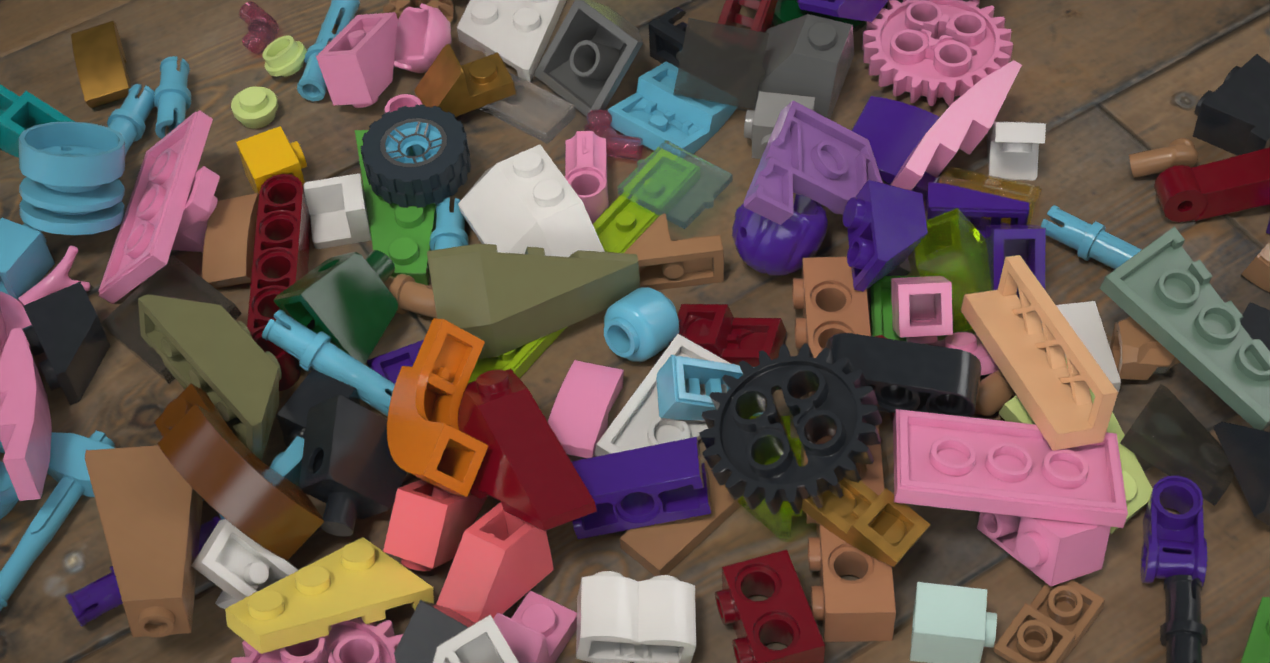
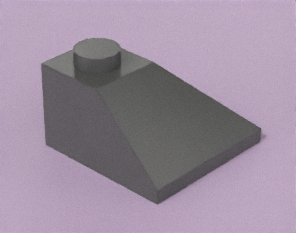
M575 0L533 75L591 121L598 122L643 44L639 29L608 6L590 0Z
M807 14L767 29L739 99L738 110L746 112L747 110H755L760 91L815 97V112L831 119L854 57L852 24Z

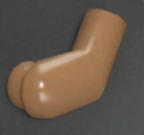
M1178 138L1167 147L1129 154L1133 178L1162 173L1164 170L1177 165L1194 167L1198 161V152L1195 149L1194 143L1186 138Z

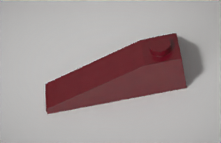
M511 368L505 371L490 370L484 372L477 377L476 381L467 384L459 407V431L488 445L470 489L471 495L479 499L490 495L502 502L505 512L543 531L597 512L594 499L532 394Z

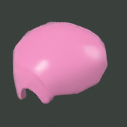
M422 3L420 8L406 7L398 19L394 58L395 67L415 73L427 72L443 47L451 44L450 22L439 9Z

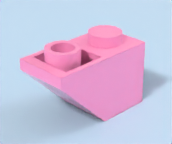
M980 512L977 529L1048 585L1054 586L1102 569L1111 527Z

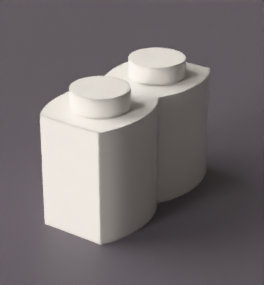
M602 571L593 576L582 577L577 597V659L592 663H691L696 649L695 585L680 581L676 577L669 575H659L649 580L638 582L613 571Z

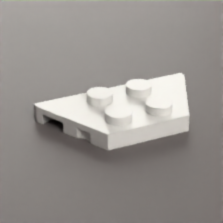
M470 0L457 26L459 41L473 50L483 52L485 56L498 52L503 62L517 70L520 80L531 83L533 74L539 65L567 0Z

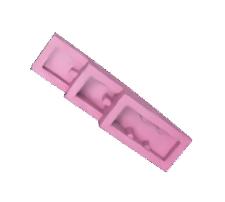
M1015 60L1011 61L981 79L954 101L908 156L891 186L912 191L925 172L937 178L955 156L958 149L970 155L991 129L1022 65Z
M13 328L10 331L0 357V441L5 451L3 462L19 501L41 499L50 463L52 424L48 396L22 328Z

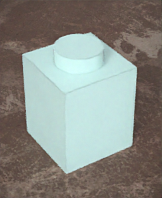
M917 582L913 610L910 661L925 663H980L983 647L994 648L996 638L997 613L986 612L987 589Z

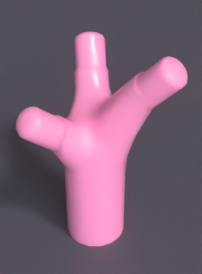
M69 246L65 256L55 269L17 298L19 302L24 306L80 282L72 280L68 276L78 248ZM81 281L85 291L88 292L91 288L90 283Z

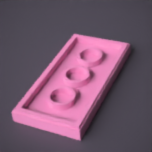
M202 111L194 112L146 151L98 291L101 298L112 304L167 265L213 121L211 117Z
M896 409L893 421L894 502L1119 528L1124 527L1128 511L1117 434L1106 432L1104 441L1101 443L1053 451L1035 424Z

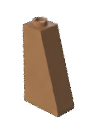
M158 445L86 450L85 462L133 638L147 636L160 638L167 635L191 633L197 570L191 565L198 556L203 498L179 474Z

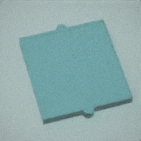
M665 140L645 160L637 162V168L617 186L618 194L659 216L666 213L668 221L686 229L706 208L710 209L714 206V199L733 181V174Z

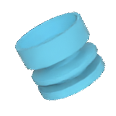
M72 121L35 125L21 133L19 136V168L22 174L26 176L19 185V193L22 197L19 204L20 217L23 223L36 230L63 235L95 234L111 230L122 223L125 206L122 199L125 194V187L118 178L122 177L125 170V139L121 133L109 127L93 123Z

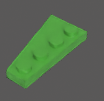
M355 130L373 250L385 253L393 261L395 271L391 276L396 277L399 274L412 276L417 283L429 285L430 270L427 251H431L429 245L430 236L436 228L437 204L432 203L421 208H417V206L405 208L399 207L395 203L389 204L383 201V197L377 196L368 183L361 155L362 138L364 133H367L369 130Z

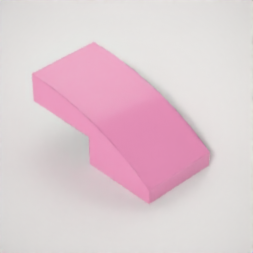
M574 360L562 383L548 419L550 427L566 454L583 458L594 457L596 444L608 427V414L623 388L624 370Z

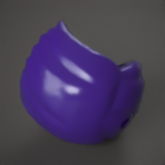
M796 194L793 215L781 225L745 208L743 203L735 212L732 237L739 256L748 266L770 276H783L802 269L803 258H813L816 255L826 235L828 219L822 205L804 195Z

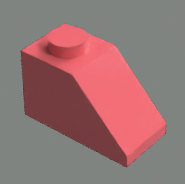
M422 479L397 488L383 552L400 557V563L407 568L418 571H431L433 568L455 557L464 531L474 523L488 496L479 499L471 495L470 492L467 497L455 495Z

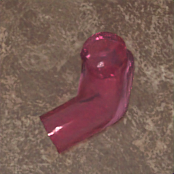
M249 1L239 11V17L249 25L247 27L249 32L242 38V44L258 55L263 53L267 44L269 45L275 40L279 32V26L271 15L255 2Z

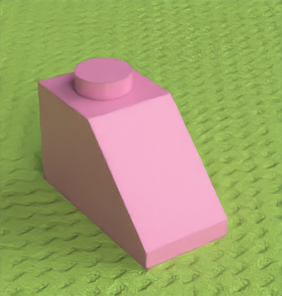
M396 12L357 15L316 56L333 106L351 104L355 108L370 106L378 101L380 94L390 85L393 80L398 27Z

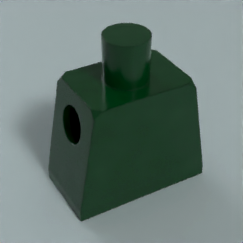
M373 250L365 259L357 252L334 256L281 292L273 301L288 316L316 334L323 331L331 336L330 343L365 364L398 310V301L384 284L394 273L395 265L385 253L378 250Z

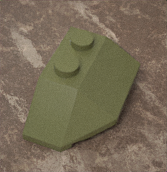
M149 294L139 297V318L142 338L161 356L164 365L184 390L192 383L207 393L232 432L261 460L279 405V380L282 378V372L275 356L271 352H264L252 339L247 326L242 321L236 322L222 305Z

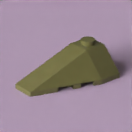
M481 243L427 251L437 319H445L485 341L478 360L500 356L607 310L609 306L640 288L637 254L578 250L569 257L545 256L544 248L527 247L525 254L498 252L496 244Z

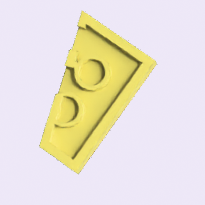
M362 537L225 608L227 627L260 654L327 636L333 624L361 617L366 625L386 619L385 610L411 603L415 610L420 600L434 604V588Z

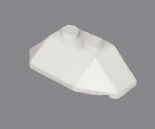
M541 145L520 152L486 170L458 203L460 212L482 244H496L498 252L525 254L527 247L544 248L545 256L569 257L578 250L605 252L582 200Z

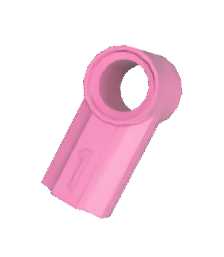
M577 131L575 136L565 141V179L582 200L592 224L609 207L606 138L597 136L594 131Z

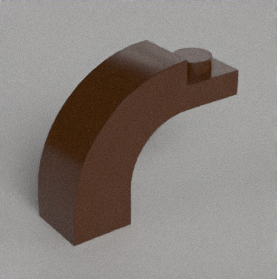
M191 383L176 399L171 401L166 406L164 412L155 420L154 423L163 436L157 444L179 474L220 515L265 549L287 561L324 523V519L308 495L299 486L275 472L254 455L228 427L207 393Z

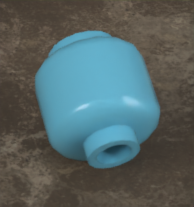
M650 287L638 288L609 306L604 316V337L607 345L616 355L632 362L648 360L668 347L669 343L679 333V318L674 304L663 293Z

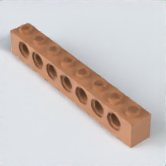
M847 257L803 258L802 278H794L792 280L793 309H803V318H795L796 349H800L804 343H807L814 358H816L825 348L827 340L833 335L853 333L871 336L867 289L863 292L854 290L852 268L847 263ZM815 392L808 393V398L814 395ZM877 425L875 427L877 428V431L880 436L879 425ZM834 436L823 437L816 444L826 443ZM881 443L868 446L874 459L873 464H855L861 481L878 496L885 489ZM802 446V465L805 466L808 463V459ZM805 513L806 524L816 523L817 537H808L809 571H819L820 586H811V611L815 620H822L824 642L892 641L896 615L892 566L848 544ZM854 575L860 579L849 581L840 576Z

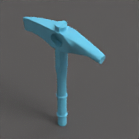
M96 430L88 438L74 433L52 432L50 463L47 473L58 484L0 571V611L3 607H7L8 599L31 565L55 536L82 495L95 497L85 462L86 450L114 448V442L105 433ZM0 441V453L5 454V451Z

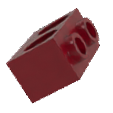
M787 549L722 567V590L715 592V601L722 623L724 625L732 623L736 632L737 639L732 640V646L737 663H824L825 644ZM752 595H763L768 597V599L763 601H753L748 599L747 597ZM771 642H780L788 647L781 650H772L764 645Z

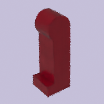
M1270 147L1192 168L1185 165H1177L1164 170L1155 180L1154 188L1165 216L1174 222L1197 221L1270 204Z

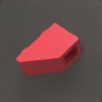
M502 502L498 503L464 531L436 605L450 608L475 623L488 615L494 618L497 613L503 614L554 570L547 531H543L505 512Z

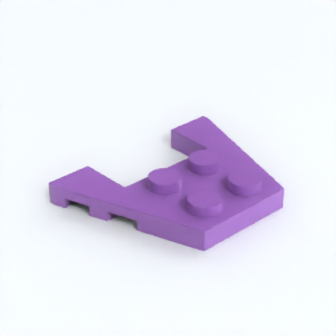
M793 100L780 111L744 199V207L781 225L793 215V193L797 195H804L826 206L835 214L843 215L848 200L856 197L868 180L883 183L869 140ZM908 258L886 276H906L909 274L911 268Z

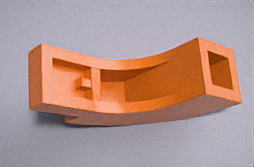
M433 318L413 366H402L398 374L387 418L388 447L393 460L404 471L449 493L467 497L488 445L459 431L458 413L462 396L485 341L445 319Z

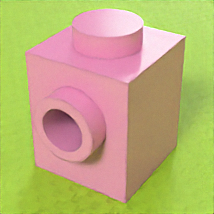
M944 276L891 278L892 326L899 337H906L907 342L928 344L938 342V336L953 335L952 284Z

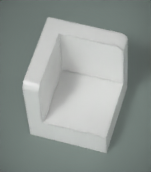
M360 173L309 181L303 184L311 220L312 240L316 249L372 241L365 192Z

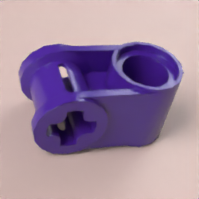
M1178 475L1166 476L1160 479L1153 487L1142 522L1141 580L1143 583H1153L1155 578L1166 579L1173 575L1182 574L1191 575L1192 580L1195 578L1200 579L1203 587L1207 569L1206 538H1204L1203 518L1204 499L1196 483L1188 478ZM1164 508L1175 509L1181 514L1170 513Z

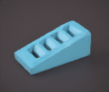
M671 355L656 376L659 417L672 420H704L702 412L717 410L709 396L710 393H722L721 384H725L722 379L724 375L739 379L743 375L740 365ZM700 384H705L706 395L700 394ZM764 412L752 415L749 420L761 416Z

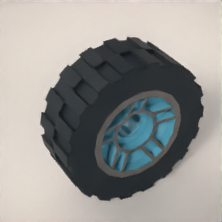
M425 105L399 107L396 111L391 113L389 111L383 114L382 118L374 121L369 126V131L363 135L361 155L368 183L371 185L372 191L377 196L383 197V201L389 204L395 203L399 207L408 208V206L421 208L432 203L438 204L443 202L444 198L452 197L456 194L458 188L461 185L464 186L468 179L467 173L471 171V158L464 126L461 121L456 120L454 114L442 111L440 107H426Z

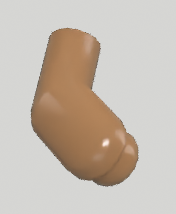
M1000 370L993 372L979 382L974 414L991 416L1001 410L1012 395H1016Z

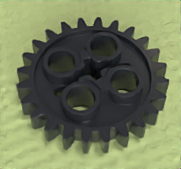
M807 343L803 344L797 356H791L786 344L781 345L777 359L771 360L764 350L759 351L760 365L753 368L749 363L742 360L739 362L743 375L739 379L729 375L722 377L728 391L726 393H710L709 396L717 410L702 412V418L708 429L699 432V436L706 447V450L702 452L709 467L713 468L711 472L720 486L725 485L734 500L744 495L750 509L755 510L764 498L771 514L775 515L780 510L783 501H789L795 514H800L803 499L810 498L818 509L822 508L823 492L829 490L841 498L844 494L839 482L843 478L857 483L861 481L855 464H873L874 462L868 446L881 443V438L875 426L882 423V418L878 407L875 406L878 401L873 388L868 386L861 369L853 371L848 357L844 356L835 362L830 348L827 347L816 358H814ZM777 390L782 391L787 407L793 417L795 429L808 459V463L805 466L798 465L796 454L788 439L786 427L773 397L774 392ZM815 392V394L810 396L809 398L800 399L803 395L807 393ZM764 412L761 416L749 420L752 415ZM834 436L826 443L816 444L823 437ZM781 456L773 464L764 465L768 459Z

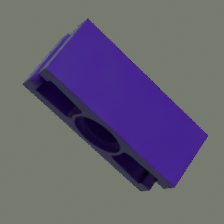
M697 437L572 461L573 466L594 499L597 512L572 521L578 539L712 514L709 476L705 463H701L700 446Z

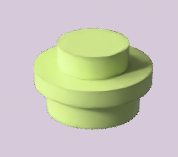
M292 36L279 37L271 42L263 51L262 56L266 61L265 69L274 77L291 76L302 68L307 49L302 42L295 41Z
M253 86L236 94L232 100L231 108L234 117L242 125L257 129L269 125L274 120L278 101L272 90Z

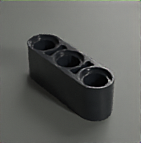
M853 333L836 334L827 340L825 347L830 348L835 362L846 356L849 358L853 371L859 369L863 371L868 386L873 388L878 401L875 406L878 407L879 411L895 413L896 409L963 417H972L975 413L981 375V362L970 352Z

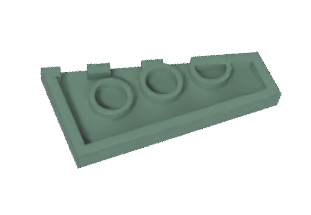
M1174 226L1105 276L1100 289L1254 429L1263 431L1270 425V351L1260 339L1252 340L1241 325L1242 314L1232 301L1224 303L1209 283L1213 276L1201 260L1193 262L1182 247L1185 239Z

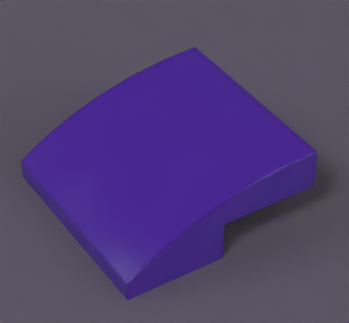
M871 96L851 131L869 140L881 179L891 184L908 156L940 117L900 101ZM925 172L912 191L922 193L924 202L926 200L927 183L937 182L939 176L936 178Z

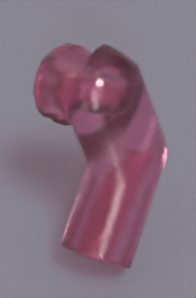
M595 109L588 112L584 131H594L597 136L606 138L607 157L634 161L640 160L643 149L642 138L617 134L614 128L610 126L612 115L606 110Z

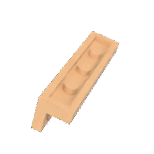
M1020 255L1005 257L998 290L964 294L961 312L1053 451L1103 442L1118 391ZM1017 289L1019 290L1020 299H1019V297L1016 295ZM1090 389L1095 395L1093 404L1091 400Z

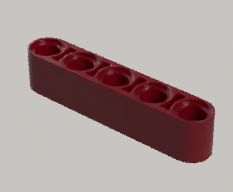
M279 174L267 179L259 191L247 328L252 339L264 352H271L280 365L282 378L279 380V391L292 387L298 381L301 373L300 360L269 340L263 339L262 333L270 319L276 322L274 314L280 309L273 301L275 297L308 274L311 220L303 185L298 177L291 174Z

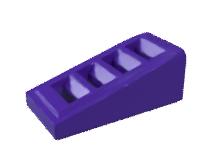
M928 182L925 201L928 233L925 236V240L985 242V225H1027L1029 202L950 184ZM1001 218H1011L1010 224L1002 223Z

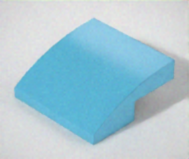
M664 62L638 78L635 94L608 109L606 125L657 153L662 151L681 161H685L720 130L737 109L739 99L668 62Z

